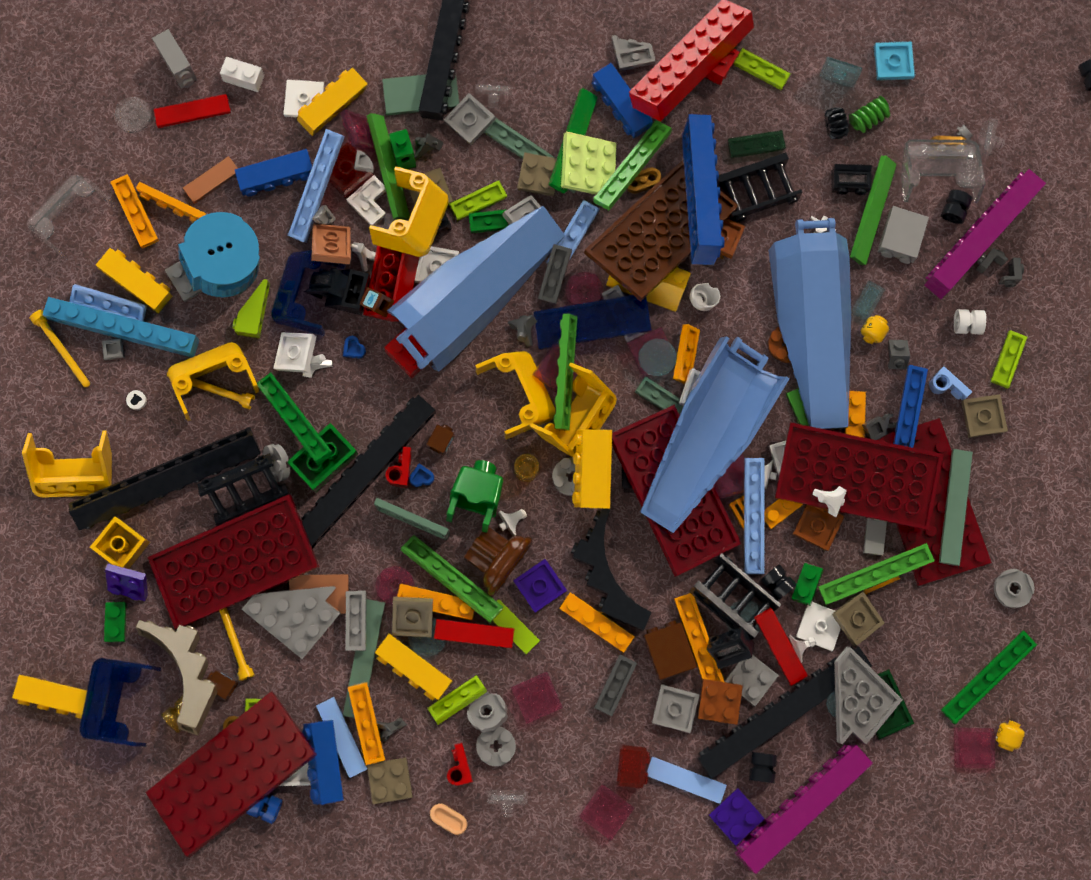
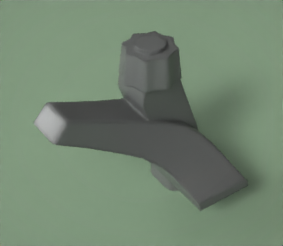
M427 134L426 138L417 137L415 143L421 147L414 154L415 159H419L431 150L440 151L444 142L430 134Z
M523 315L519 319L508 321L511 329L517 331V340L524 341L526 347L532 346L531 328L537 323L533 315Z
M397 718L396 721L391 723L376 721L377 727L384 730L380 735V740L383 742H387L392 734L408 725L402 718Z

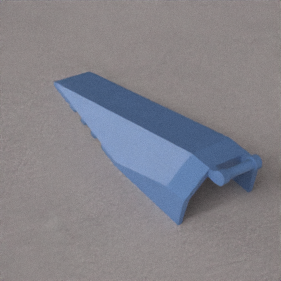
M539 207L520 218V220L508 225L503 230L494 233L491 237L446 261L387 310L389 314L396 317L407 328L396 340L405 346L417 361V366L420 369L427 366L431 360L433 362L431 367L438 372L449 364L492 322L551 253L553 245H558L565 237V234L545 207ZM411 334L427 353L426 356L422 357L408 339Z
M834 218L820 221L796 220V235L774 242L768 250L778 325L784 344L786 343L789 353L788 358L792 363L794 378H796L798 383V391L803 401L808 424L811 427L820 429L848 428L851 348L850 257L847 239L835 232L836 223ZM827 228V232L804 233V229Z
M727 336L719 338L685 401L640 513L672 533L688 517L692 509L700 503L704 495L713 488L717 480L725 474L729 466L749 446L790 379L787 376H776L762 370L769 357L764 354L761 355L743 343L739 337L734 339L731 347L727 344L730 338ZM739 348L740 350H742L743 352L757 360V365L753 364L752 362L736 352L737 349Z

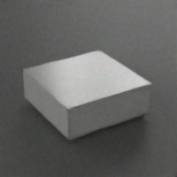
M121 338L102 341L104 360L124 358Z

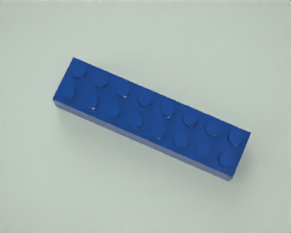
M689 114L682 133L691 264L714 265L716 259L720 257L721 248H724V237L721 236L723 220H720L722 206L721 203H718V198L720 197V187H717L719 172L715 168L717 165V155L714 154L716 139H713L715 125L711 122V115Z

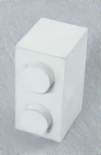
M229 57L225 58L220 71L224 82L255 92L259 91L264 78L261 67Z

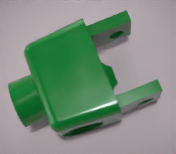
M477 460L473 468L468 466L461 467L450 492V505L446 521L452 523L456 508L458 507L485 515L482 532H488L492 517H496L503 485V478L495 474L497 468L494 464L484 460Z

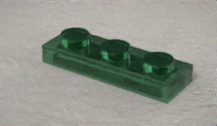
M782 130L728 138L727 140L730 158L782 151L786 148Z

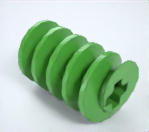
M879 96L878 99H874L872 102L867 103L866 106H862L860 110H856L854 114H849V122L855 130L865 133L866 128H872V124L878 125V120L883 122L884 117H890L887 101L884 97Z

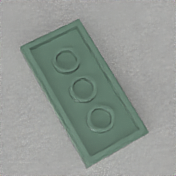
M426 74L382 79L387 116L419 112ZM456 75L455 79L451 81L452 94L447 100L448 109H453L459 104Z
M376 498L374 502L377 511L441 539L447 540L450 535L448 528L379 498Z

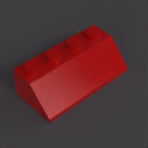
M377 246L369 288L393 299L394 305L413 289L419 257ZM364 307L363 315L391 322H400L389 313L387 317H384Z

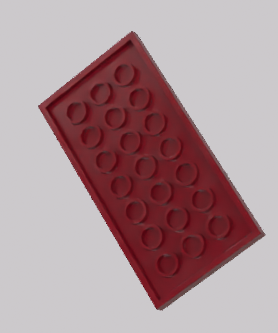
M675 404L612 433V446L641 507L645 502L680 416ZM714 486L704 495L700 503L692 509L691 513L674 533L647 517L674 576H678L741 544Z
M940 418L919 424L913 448L944 455L929 530L896 524L905 551L927 543L934 558V562L912 570L918 586L992 563L968 497L960 565L939 563L952 450ZM895 432L879 438L878 441L893 444Z
M790 422L775 498L828 509L825 503L819 502L818 497L812 495L814 489L831 492L840 486L847 491L844 496V505L840 507L839 512L928 531L944 454Z
M286 495L147 557L175 630L178 629L179 625L185 627L319 567L291 495Z
M271 691L146 791V794L185 856L190 858L317 754L275 693Z

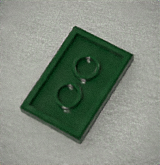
M889 669L878 675L902 701L875 733L878 740L914 724Z

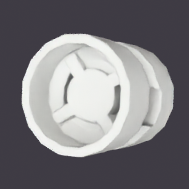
M957 309L955 311L954 332L956 334H967L969 331L971 334H984L986 328V313L984 310H972L969 312L967 309Z

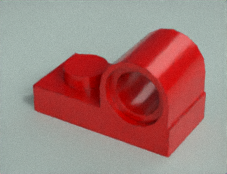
M733 48L705 78L721 86L723 79L726 78L740 52Z
M403 447V452H399L398 463H401V466H391L386 470L385 476L391 486L408 488L412 455L411 447ZM393 472L400 473V478L396 481L390 479V475Z
M463 743L456 744L452 753L454 760L459 761L460 765L450 768L447 773L449 783L455 786L473 782ZM454 770H459L462 773V779L458 782L453 781L451 778V773Z

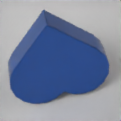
M348 336L344 343L343 357L360 359L365 356L366 349L360 344L356 336Z
M419 463L409 477L410 484L413 487L431 485L434 482V474Z

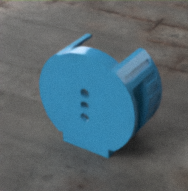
M216 212L200 217L188 228L184 242L178 244L179 260L193 291L201 289L203 293L210 296L231 297L248 289L258 275L260 263L258 239L252 228L235 214ZM231 244L232 248H227L226 245ZM213 250L214 254L209 255L208 251Z

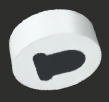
M138 390L130 392L126 398L127 405L133 410H141L147 402L146 396Z

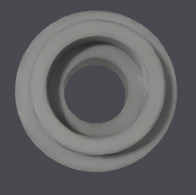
M965 125L958 127L959 132L956 134L970 142V138L974 135Z

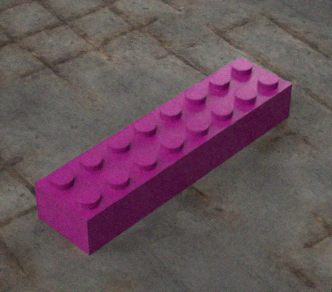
M1030 169L1025 174L1020 172L927 275L925 279L928 281L924 286L939 299H942L1046 183Z
M843 745L836 752L838 754L836 758L828 759L822 765L824 769L821 772L813 773L808 778L809 783L803 787L801 785L793 792L795 796L792 799L783 801L779 805L780 810L774 814L772 812L764 820L766 823L762 827L757 826L750 833L752 837L749 840H742L735 847L737 851L734 854L750 872L757 874L873 764L857 745Z

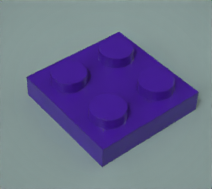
M546 559L513 580L534 613L567 592V589Z
M112 564L107 565L105 574L107 590L115 595L128 596L133 600H146L148 589L145 573Z
M738 788L708 814L735 846L765 819Z

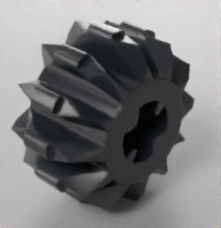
M834 107L826 110L824 121L828 136L832 140L847 136L849 125L844 109Z

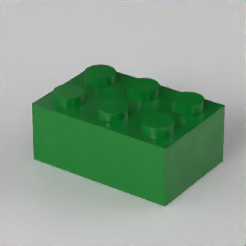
M331 423L318 434L334 453L320 465H317L303 447L287 461L290 467L315 494L358 456L354 447Z

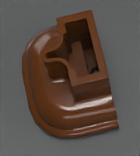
M489 527L487 533L482 532L474 540L464 559L484 573L483 584L488 590L487 592L490 597H494L501 586L506 583V579L531 547L532 538L514 536L508 541Z

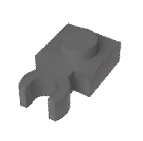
M887 413L882 418L877 416L862 424L867 438L878 440L887 435L886 428H895L897 425L896 422L889 423V419L894 415Z

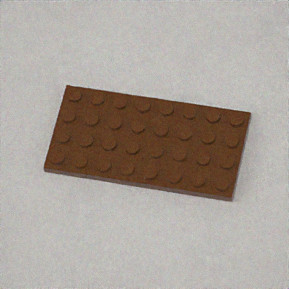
M684 160L677 164L584 251L586 256L639 301H642L691 254ZM720 191V197L718 198V203H721L722 206L720 220H723L724 223L731 216V213L736 211L739 205Z

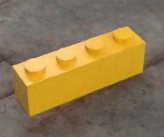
M353 68L349 71H343L335 83L332 81L325 87L326 91L322 94H316L308 106L304 105L298 110L297 121L311 136L315 135L367 89L368 83Z
M109 248L96 263L98 269L159 314L173 297L169 292L171 289L162 282L160 285L155 282L156 278L148 271L143 273L140 270L141 267L133 260L131 262L125 259L126 255L120 250L114 251Z
M390 634L387 635L375 651L378 655L376 658L385 666L387 663L394 667L392 671L398 676H407L410 679L408 683L416 689L419 686L425 690L424 695L432 701L435 698L439 700L453 682Z
M19 675L12 698L18 699V704L30 706V703L38 704L37 708L49 711L51 707L57 709L56 713L68 715L69 712L76 713V718L87 720L88 717H94L100 694Z

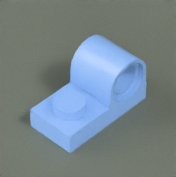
M944 366L929 382V388L934 394H942L949 388L951 394L956 399L964 400L972 393L968 387ZM936 380H940L943 383V388L937 386Z

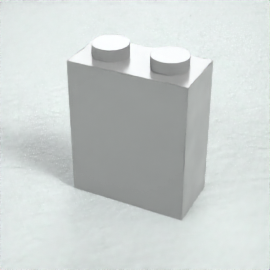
M169 29L153 37L152 39L180 88L192 86L197 78Z
M893 206L889 211L877 252L882 253L881 255L886 258H899V261L902 263H913L918 257L929 217Z

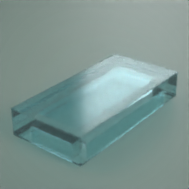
M868 281L851 314L866 322L867 318L873 313L885 289Z

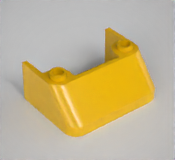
M395 166L394 172L397 186L420 192L408 221L402 219L395 220L391 223L389 230L370 225L369 230L372 244L423 257L429 253L449 204L448 195L425 174Z
M233 342L224 344L174 364L169 368V380L187 421L191 419L181 396L191 391L193 386L191 379L228 365V368L235 373L246 370L255 393L259 392L253 373L238 344Z
M528 352L503 353L475 365L477 375L495 367L503 373L515 370L530 404L522 407L519 412L522 424L506 430V440L532 429L530 427L531 423L540 426L554 418L556 413L555 407L533 358Z
M570 362L568 366L577 374L572 387L577 396L571 404L570 430L555 429L554 423H548L544 428L531 423L530 427L545 441L570 457H574L576 453V445L574 444L576 430H600L615 407L617 398L593 371Z
M102 431L99 446L92 450V458L54 459V455L49 449L36 448L32 433H28L22 456L32 492L36 496H87L112 485V452L107 431Z

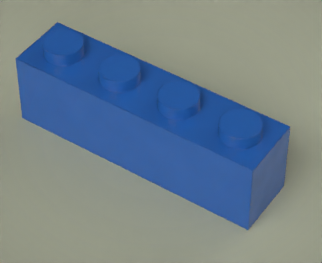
M612 63L593 74V88L596 92L600 91L603 95L602 100L605 105L611 106L615 119L617 121L621 120L627 135L631 134L634 139L652 126L653 120L650 116L632 107L629 95L631 89Z
M307 149L235 169V174L242 195L254 196L258 191H272L275 189V186H289L296 180H308L312 164Z
M333 720L303 724L302 734L317 754L308 762L309 769L307 771V776L311 783L310 798L313 801V805L343 801Z

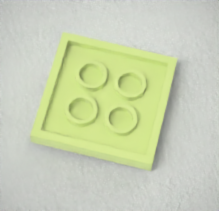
M571 132L564 133L561 187L596 195L615 172L617 143Z

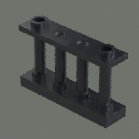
M787 152L719 175L717 187L723 186L729 198L739 205L736 211L731 213L730 220L740 222L745 220L748 215L786 202L793 204L799 201L798 198H800L803 192L801 189L793 191L784 169L789 160ZM775 169L778 172L786 191L785 195L776 197L767 175L769 170ZM758 175L761 178L769 198L768 201L758 202L750 182L752 176ZM740 181L744 184L752 206L741 209L732 186L734 182Z
M270 453L258 456L253 461L211 479H205L197 484L200 497L208 494L217 513L213 514L216 526L289 495L286 484L278 485L270 470V467L274 466ZM260 471L263 472L271 487L270 490L260 493L251 476ZM242 479L245 480L253 495L252 498L242 501L233 484ZM225 486L235 505L228 508L223 507L215 492Z
M721 553L714 561L719 566L704 583L698 581L689 592L731 629L743 627L753 640L759 633L755 628L757 623L754 617L769 608L776 611L782 604L778 602L774 595L766 592L739 569L731 558ZM726 571L733 579L722 593L716 596L710 591V587ZM740 583L748 592L737 606L731 609L725 604V600ZM755 596L763 605L751 620L746 622L740 616V613Z

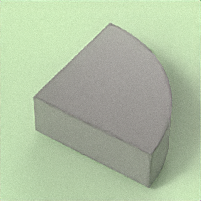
M357 150L354 169L373 173L374 168L371 159L364 152Z
M321 205L312 218L318 224H328L336 220L326 205Z

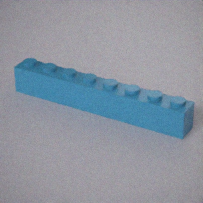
M48 297L42 314L50 321L188 357L195 356L199 344V339L193 334Z

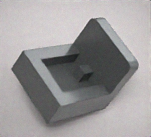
M993 248L987 255L983 254L977 261L979 266L976 270L982 274L992 261H995L1002 267L1008 258L1005 257L1002 251Z
M1012 258L1008 262L1009 276H1003L999 280V284H1005V287H1014L1022 280L1024 265L1021 264V258Z
M888 340L890 357L888 368L907 369L910 360L908 340Z

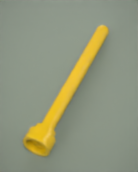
M43 310L34 312L29 317L32 323L42 328L84 387H89V380L48 325V320L42 315Z
M191 379L194 387L238 401L243 408L251 409L250 402L251 399H255V395L250 393H242L241 395L197 379Z
M227 608L220 611L239 666L237 673L239 681L246 680L247 677H254L253 669L246 664L228 610Z

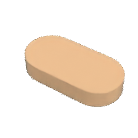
M436 804L432 807L430 817L433 822L455 835L462 834L466 830L467 820L464 816L445 804Z

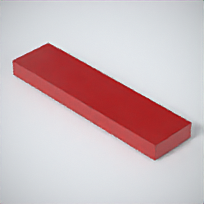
M227 94L154 109L158 128L231 113Z
M769 608L755 616L754 619L788 683L792 686L807 677L808 675L773 609Z
M436 619L434 639L512 648L515 628Z

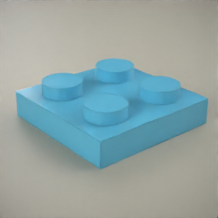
M912 42L875 43L874 54L877 80L914 78Z

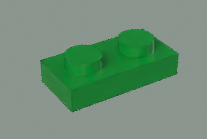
M506 210L469 213L471 234L500 231L506 228L508 223L502 216Z
M804 563L792 595L793 601L811 606L824 571L823 568Z
M105 602L104 642H125L126 602Z

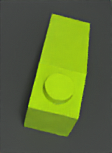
M267 279L260 283L238 312L237 318H234L233 329H235L237 335L260 339L270 283Z

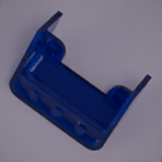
M312 250L294 252L288 257L271 311L272 319L277 324L324 336L325 331L322 325L304 321L306 310L301 304L295 303L306 268L317 269L323 263L345 269V264L312 261Z
M106 658L97 659L91 669L79 728L80 734L87 739L146 747L147 743L128 740V726L124 723L116 722L123 683L136 682L140 678L142 669L161 672V667Z

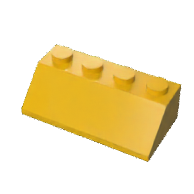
M676 268L643 300L676 312L691 272ZM609 275L606 286L613 288L619 285L622 292L632 295Z
M576 430L574 436L576 453L573 457L575 464V473L573 474L575 492L572 495L574 507L610 509L612 430Z

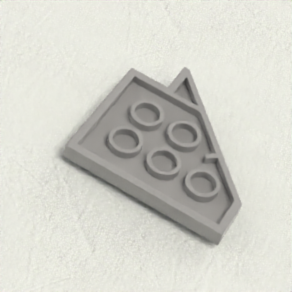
M335 586L259 593L252 596L242 608L245 613L301 659L307 655L340 615V612L326 601L336 589Z
M846 647L834 661L837 742L843 744L852 733L862 744L866 745L901 703L902 699L851 647Z

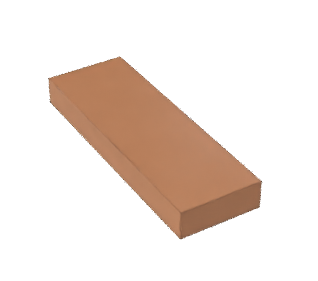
M228 156L183 187V189L195 204L235 177V169L238 168Z

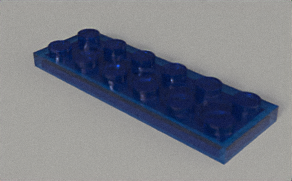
M630 295L534 312V317L537 320L535 326L540 350L559 347L562 332L560 322L563 314L577 316L576 344L652 331L647 297L639 301L635 296Z

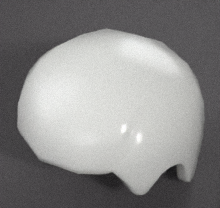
M709 283L695 285L689 295L692 305L700 311L711 310L719 303L721 297L718 288H712Z

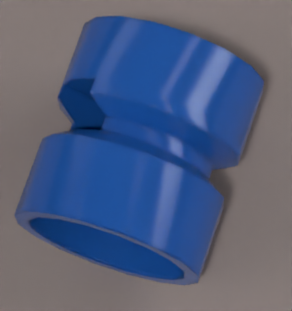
M267 795L249 809L246 814L255 818L261 816L262 821L273 824L283 800L275 796L269 798ZM268 804L269 807L267 811H264L265 805Z

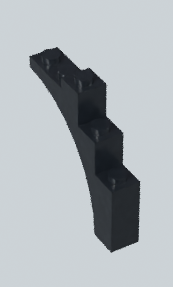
M602 508L601 511L597 510L593 519L596 522L594 529L589 528L586 535L588 542L580 539L579 544L574 543L571 553L574 554L572 559L593 568V570H588L584 580L588 581L586 586L607 595V597H602L598 606L601 608L600 613L640 631H644L652 612L641 607L628 597L617 584L609 569L605 555L604 534L610 509Z

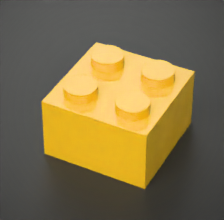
M114 516L90 548L112 565L130 569L150 542L121 519Z

